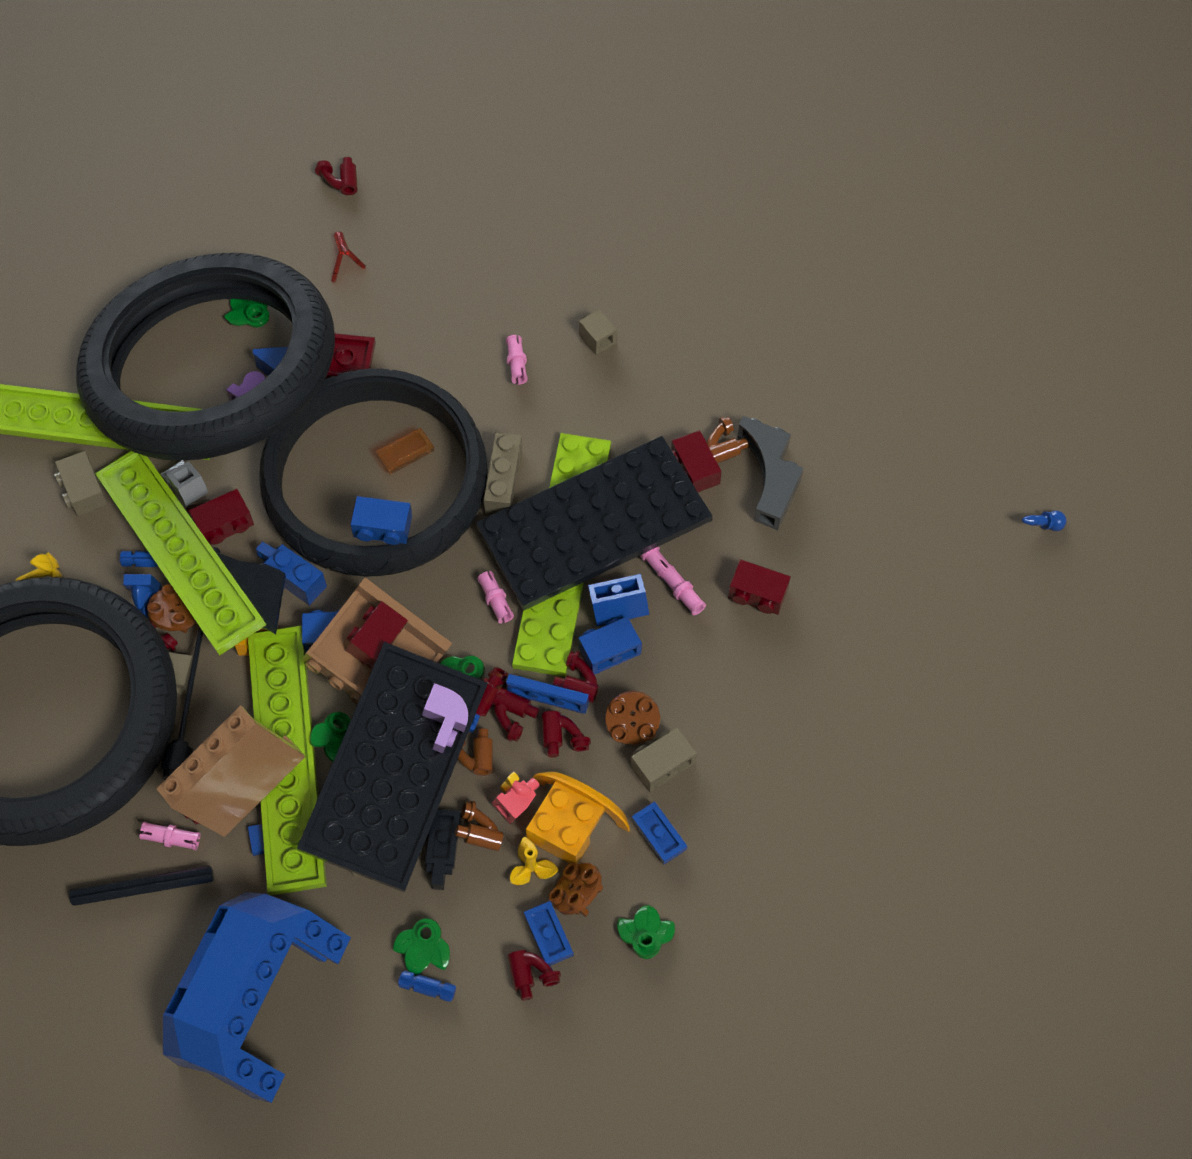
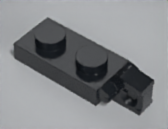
M438 809L430 827L425 864L427 867L426 872L432 873L431 885H433V890H444L446 875H452L453 869H455L458 844L455 830L457 825H460V811Z

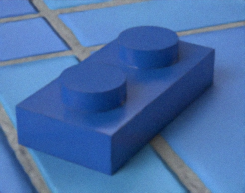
M655 801L631 817L632 822L663 865L687 850L686 843Z
M551 901L524 912V917L541 956L549 966L574 956Z

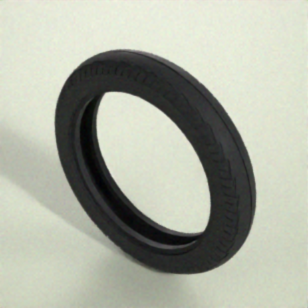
M216 253L180 260L161 267L126 287L94 319L85 334L78 354L76 383L83 408L96 427L113 442L135 453L152 458L178 461L200 460L226 455L247 448L271 436L291 422L293 418H296L312 401L320 390L332 363L335 349L334 323L329 307L315 285L304 275L280 261L245 253ZM221 299L251 300L278 310L293 324L289 347L274 371L247 393L224 404L188 412L160 411L136 403L124 395L120 389L122 369L134 345L157 323L187 307Z
M59 577L30 578L0 585V637L15 630L40 624H66L90 630L111 642L123 654L128 666L131 684L130 705L124 726L111 749L90 771L72 783L42 795L21 798L0 797V845L31 846L55 842L84 832L106 820L127 804L145 785L160 763L170 741L176 717L177 687L175 672L167 647L156 628L142 612L126 599L101 586L81 580Z

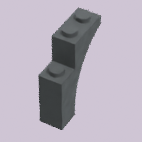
M743 416L739 423L737 437L747 440L748 447L755 455L763 476L764 489L756 507L754 521L779 530L801 482L804 468L798 466L795 462L783 460L789 447L791 434L781 428L763 424L758 419Z

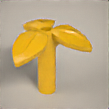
M47 552L46 554L35 556L30 561L37 569L16 578V581L45 576L62 578V574L57 569L60 566L55 557Z
M523 837L518 846V858L525 863V866L515 867L510 873L509 881L514 885H524L530 882L531 872L533 871L539 879H548L558 872V868L553 862L546 859L536 862L538 855L536 846L530 839Z

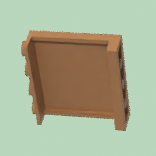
M366 577L302 658L309 670L316 674H319V672L328 678L327 682L333 688L339 691L343 689L351 695L350 700L358 705L372 669L346 651L350 643L346 638L355 626L358 628L363 626L366 621L362 618L371 606L376 608L383 601L408 620L401 633L391 645L434 662H438L452 645L449 640Z
M240 705L157 790L172 809L225 837L306 756L289 737L285 735L281 738L253 719L244 707Z

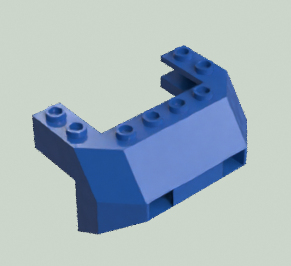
M245 892L219 905L163 1014V1055L178 1066L207 1072L251 1098L272 1103L285 1074L240 1049L291 944L320 962H326L328 959L335 964H339L351 937L311 911L263 893Z

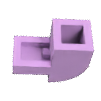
M435 683L422 716L442 723L433 750L443 753L446 746L452 747L458 733L453 728L464 732L468 722V709L461 696Z

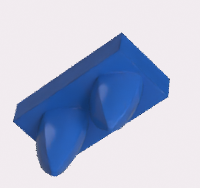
M124 574L123 585L131 592L137 609L148 618L147 604L155 593L162 590L163 586L151 574Z

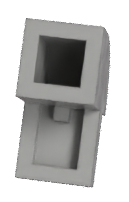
M182 460L161 473L166 484L176 494L179 502L184 507L208 494L201 475L189 461L185 463Z

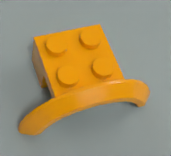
M549 771L534 774L533 778L540 785L553 784L526 828V836L534 845L569 864L576 863L578 865L590 844V835L604 812L615 821L616 826L627 832L630 831L624 812L614 802L595 789L558 772Z

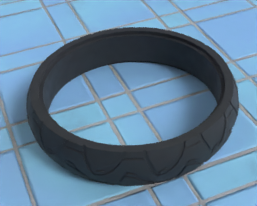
M362 369L338 374L336 377L333 376L324 380L318 393L296 418H293L282 429L277 430V432L266 438L262 449L259 471V484L263 505L270 521L280 536L285 538V542L298 554L322 568H329L331 571L364 577L393 575L409 571L428 563L447 551L460 539L475 519L485 493L488 474L487 456L478 428L475 427L476 424L473 418L455 397L440 388V386L420 376L398 370L390 371L389 369ZM366 401H395L430 413L445 424L454 434L465 454L466 472L456 499L434 524L422 532L409 537L407 544L357 546L336 542L317 534L293 514L286 504L282 493V477L287 458L300 436L316 421L339 408Z

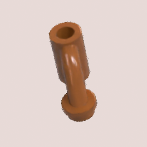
M729 417L719 418V425L707 440V444L717 463L741 454V450L748 448V442L745 438L738 441L732 438L718 444L722 434L727 436L730 435V432L734 431L733 423Z
M485 728L477 730V738L473 740V757H470L463 748L458 757L460 763L476 775L484 776L493 773V740L488 738V729Z
M465 802L461 818L466 819L467 822H471L474 819L481 826L469 824L468 827L457 825L455 836L464 838V842L467 844L499 851L503 841V832L498 830L495 823L487 815L476 808V802Z

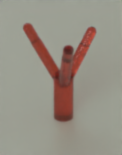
M342 232L334 234L339 252L331 279L333 283L336 282L343 255H348L362 269L366 268V265L348 249Z

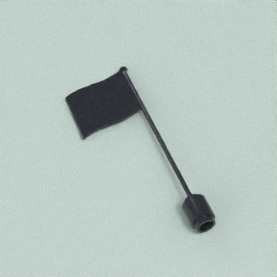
M214 547L213 550L266 623L263 629L276 635L286 574L268 565L236 560L221 554L220 549ZM200 626L196 638L178 740H172L167 745L162 759L160 772L163 773V780H166L193 753V749L188 746V742L183 740L203 637V631Z

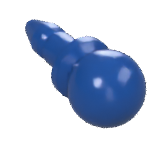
M1057 510L1045 511L1041 515H1029L1022 518V522L1025 524L1041 526L1044 530L1050 529L1052 531L1062 530L1067 522L1066 516Z

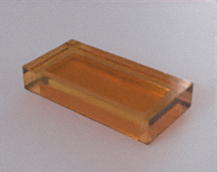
M419 428L377 450L376 453L389 475L434 452V446L423 429Z

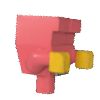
M513 772L500 786L503 793L498 795L491 804L509 824L528 808L536 796L534 791L540 786L536 779L531 778L527 783L524 780L519 782V776Z

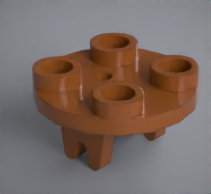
M171 584L163 586L162 590L155 593L147 604L149 619L160 629L187 633L188 628L197 623Z
M628 691L616 696L608 705L605 715L607 729L612 738L617 742L632 745L652 740L659 728L661 718L658 705L652 697L638 691Z
M590 863L568 864L563 870V876L549 893V900L553 903L554 908L564 915H579L581 913L586 917L589 913L586 907L593 901L598 892H601L603 889L601 885L602 876L599 869Z

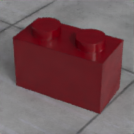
M700 430L672 440L671 450L697 492L720 484L722 471Z
M234 489L189 510L192 520L210 545L219 544L225 538L236 533H243L254 525L251 513L238 489Z
M740 559L730 584L728 598L740 605L748 604L756 607L763 613L779 615L789 588L791 576Z
M383 601L376 608L371 606L362 618L366 621L361 628L355 626L346 638L350 642L346 651L370 669H373L383 643L392 644L408 622L405 617Z

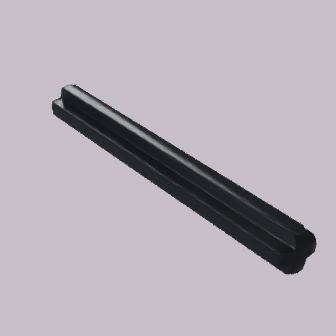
M208 865L79 887L69 891V900L73 906L210 883L214 880V873L212 867Z

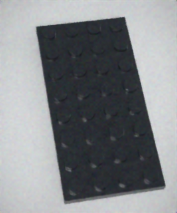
M660 436L476 522V527L524 611L711 522L713 516L663 436Z
M384 642L298 844L297 851L405 892L488 683ZM434 683L460 695L468 709V722L464 732L453 728L458 733L452 747L446 746L443 753L433 750L442 723L422 716Z

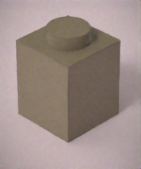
M600 309L586 314L579 320V335L595 355L617 343V329Z

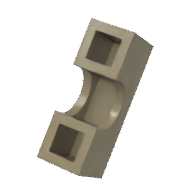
M495 433L484 496L486 516L493 515L514 504L516 473H519L522 456L521 435Z

